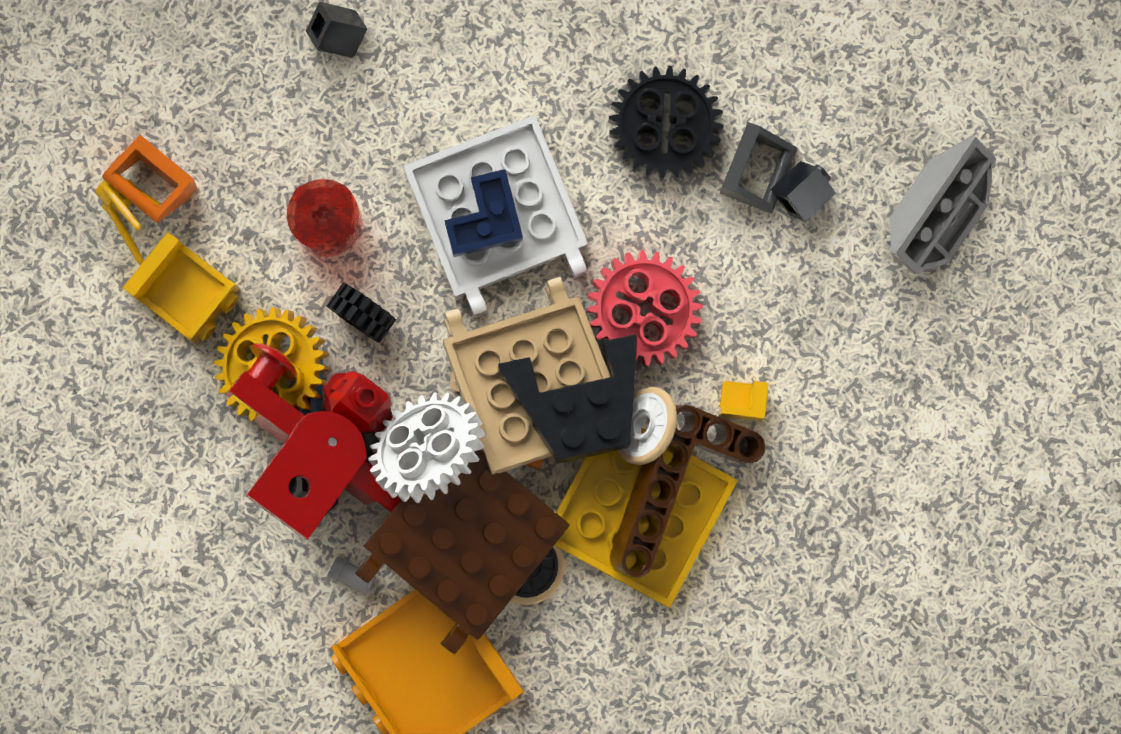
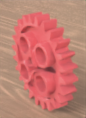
M644 250L639 252L637 260H634L630 252L624 255V264L617 258H614L611 261L614 271L603 267L600 273L605 281L594 279L591 284L599 291L590 292L587 295L589 300L595 302V305L588 307L585 311L596 316V319L590 322L591 328L599 327L600 332L595 336L596 341L604 338L611 340L636 334V361L638 358H641L644 367L650 365L651 357H654L658 365L663 364L664 353L671 359L676 358L677 351L675 346L682 350L687 349L689 346L684 337L694 338L697 335L690 328V325H698L702 321L694 316L693 312L702 309L703 305L693 303L692 300L700 293V290H689L688 288L694 277L683 279L681 274L685 266L682 265L676 270L672 269L673 258L669 257L664 263H661L660 255L657 251L650 260H647ZM636 276L643 280L645 284L643 293H635L629 288L628 280L630 277ZM616 293H622L631 302L617 298ZM662 293L671 294L675 298L676 307L674 310H667L660 304ZM646 301L649 303L648 310L652 313L641 316L639 314L641 308L638 305ZM620 307L627 311L629 317L627 324H617L613 320V308ZM656 315L670 319L672 321V325H667L662 319H660ZM646 324H652L658 328L660 332L658 341L652 342L645 338L643 329Z

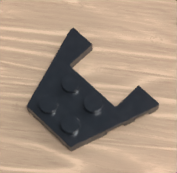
M636 334L604 341L603 349L611 377L539 392L530 357L498 364L499 375L506 381L513 392L514 398L533 422V427L557 464L629 448L631 442L637 348Z

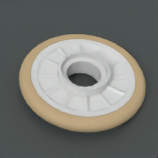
M649 387L633 395L629 448L618 450L621 457L627 462L635 465L650 463L657 459L670 444L676 429L677 411L672 397L666 391L656 387ZM649 418V427L644 434H641L642 424L645 419Z

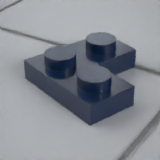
M506 169L471 177L479 212L444 220L453 257L523 240Z

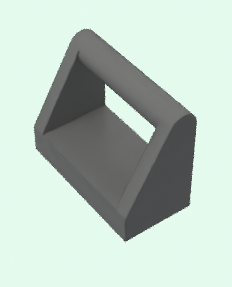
M748 122L720 194L772 214L777 198L770 189L789 172L798 148L763 127ZM756 141L781 151L763 199L738 186Z

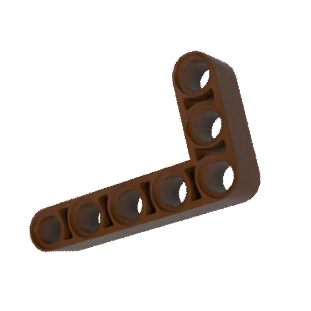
M675 405L677 415L681 412L684 415L685 423L681 430H678L676 427L673 438L668 445L673 452L672 460L666 465L662 453L654 461L641 465L610 553V563L613 569L618 573L639 578L645 576L652 568L694 446L730 461L754 463L760 460L765 453V442L759 433L693 406ZM713 425L716 429V438L710 443L707 432L709 427ZM745 438L748 446L746 452L742 455L739 451V443ZM658 481L661 491L659 496L653 499L650 492L651 486L654 482ZM646 515L649 525L647 530L641 534L638 524L640 519ZM634 550L637 557L634 566L628 568L626 557L628 553Z

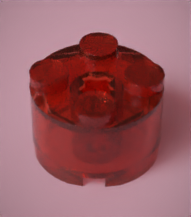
M317 179L299 186L293 192V196L288 204L287 222L290 231L299 244L314 255L322 257L340 255L348 250L361 234L363 218L360 207L351 191L337 181ZM323 212H329L333 218H328L327 224L322 225L317 218L323 217Z

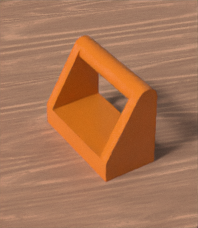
M140 134L102 175V178L156 223H159L185 203L197 190L194 178ZM141 160L174 187L175 190L158 206L120 174Z

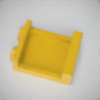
M169 232L166 233L123 287L124 290L194 344H197L200 339L203 342L206 341L213 334L217 327V324L214 323L222 312L227 314L234 308L239 300L237 293L240 290L235 283L218 272Z

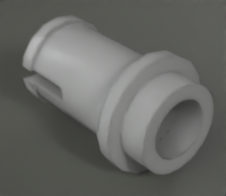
M337 556L327 576L333 578V583L336 584L339 581L366 597L376 575L369 583H365L355 574L359 567L348 562V557L342 559Z

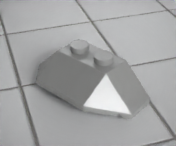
M974 136L968 137L930 159L890 216L891 253L912 273L919 274L924 272V270L949 263L988 206L992 185V168H995L996 157Z

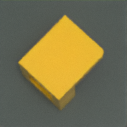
M724 381L722 383L719 416L754 421L764 420L769 383L754 381L752 384Z

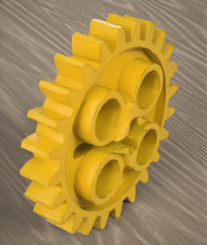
M271 307L269 314L266 310L258 308L256 318L251 314L245 313V325L233 322L232 325L236 333L234 335L223 334V337L229 342L227 347L217 346V350L224 354V359L214 361L215 365L223 367V372L214 376L215 379L225 381L226 383L221 387L219 393L226 394L240 374L244 371L247 372L256 361V356L251 361L246 356L247 350L252 344H266L265 336L268 335L266 345L282 352L280 349L281 341L284 337L289 336L291 345L283 354L294 365L297 372V381L292 388H289L287 378L282 376L272 391L276 393L278 389L279 396L298 411V407L311 410L312 407L308 401L309 397L320 399L321 395L315 388L317 385L325 386L327 384L324 379L320 378V373L330 371V367L321 365V360L328 357L329 352L318 350V347L325 342L324 338H312L317 327L313 325L305 326L307 318L298 315L294 319L293 311L285 309L281 313V310L276 307ZM234 395L226 403L228 406L233 407L239 405L236 414L241 416L249 414L250 421H253L256 415H258L256 411Z

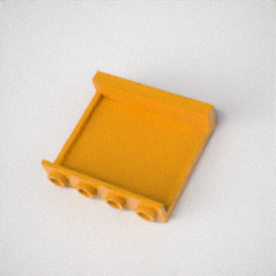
M415 589L331 647L335 653L331 656V660L342 675L347 672L355 682V685L351 687L354 694L362 705L369 703L377 715L372 717L382 734H464L506 703L518 697L524 692V689L485 633L479 640H476L469 634L455 655L443 647L440 643L456 623Z

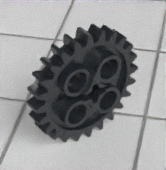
M655 66L650 78L643 71H640V83H636L629 78L627 80L629 92L619 89L617 96L622 102H612L611 109L618 114L609 116L608 123L618 127L609 131V137L620 138L614 144L613 149L614 151H626L622 156V163L628 162L631 159L635 161L632 169L634 173L641 167L646 168V179L652 175L653 171L658 172L660 182H663L666 172H671L674 181H678L679 170L682 169L689 177L692 176V164L701 169L704 168L705 162L702 155L712 158L715 152L709 145L719 146L721 141L718 136L713 134L721 132L724 124L714 121L723 114V111L720 109H712L717 103L718 97L712 96L707 98L706 95L710 85L707 84L699 88L697 86L698 75L694 76L690 81L685 79L686 69L684 68L678 76H673L672 66H668L666 75H661L659 69ZM668 93L671 95L669 123L671 125L668 132L667 153L662 154L660 151L663 129L661 121L664 113V95ZM650 98L657 102L659 108L654 112H647L641 108L640 102ZM680 101H687L692 104L694 111L687 115L680 114L676 110L675 105ZM642 133H650L655 137L656 143L651 147H645L638 142L637 137ZM679 135L688 137L691 141V147L683 150L678 149L673 143L674 137Z

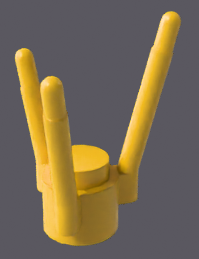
M103 180L95 191L96 195L103 202L102 208L111 217L137 263L141 265L144 259L118 215L121 212L135 230H140V223L128 209L132 202ZM127 180V181H129L133 186H135V184H134L131 180ZM141 191L145 196H147V197H148L151 201H153L156 205H158V206L161 205V203H159L158 201H156L155 199H153L152 197H150L149 195H147L146 193H144L143 191Z

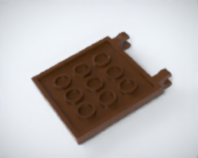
M481 450L474 451L480 459L479 462H469L467 465L471 470V474L460 473L458 477L461 484L456 485L452 482L447 484V494L438 489L435 491L433 500H430L425 493L419 503H416L411 496L406 502L400 500L363 545L371 554L355 572L365 583H369L381 566L385 564L451 618L456 625L440 644L454 655L464 644L469 634L476 640L482 637L570 526L569 523L508 472L505 471L491 475Z

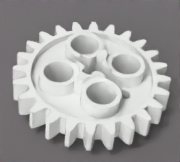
M433 393L430 401H426L423 395H421L418 399V405L415 406L407 401L406 411L403 413L399 410H394L396 419L394 421L384 420L383 424L387 428L386 431L375 433L380 442L370 445V449L374 452V455L368 458V461L373 465L370 471L381 488L387 491L392 498L398 495L403 502H406L411 496L416 503H419L424 493L430 500H433L435 491L438 489L444 494L448 493L447 484L450 482L460 485L458 477L460 473L471 474V470L467 465L469 462H479L480 459L474 451L484 448L479 439L485 436V432L480 427L483 423L469 403H465L460 396L453 399L450 393H446L441 399L437 393Z

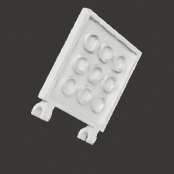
M535 115L403 166L454 296L457 299L466 295L475 319L488 314L479 289L565 256L574 280L587 275V268L579 250L588 247V243ZM506 169L523 240L453 257L444 220L479 212L471 177Z

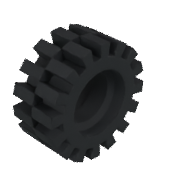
M345 282L342 283L327 304V307L340 318L378 343L382 341L396 321L395 317Z

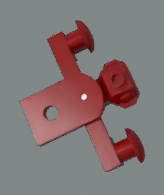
M261 343L253 344L250 349L257 357L256 361L247 372L244 371L240 374L225 395L229 398L234 395L256 411L258 415L253 419V422L283 445L245 496L304 540L309 539L343 490L347 491L364 505L377 502L391 512L401 499L398 495L392 498L376 482V478L370 471L373 466L365 461L367 455L362 434L383 432L386 427L383 421H391L393 418L390 408L392 402L388 393L361 373L355 371L334 373L323 388L326 398L324 400L325 411L304 415L272 391L282 376L289 380L296 379L297 372L292 362L282 352L272 346ZM293 477H301L308 484V492L303 498L294 497L289 491V483Z

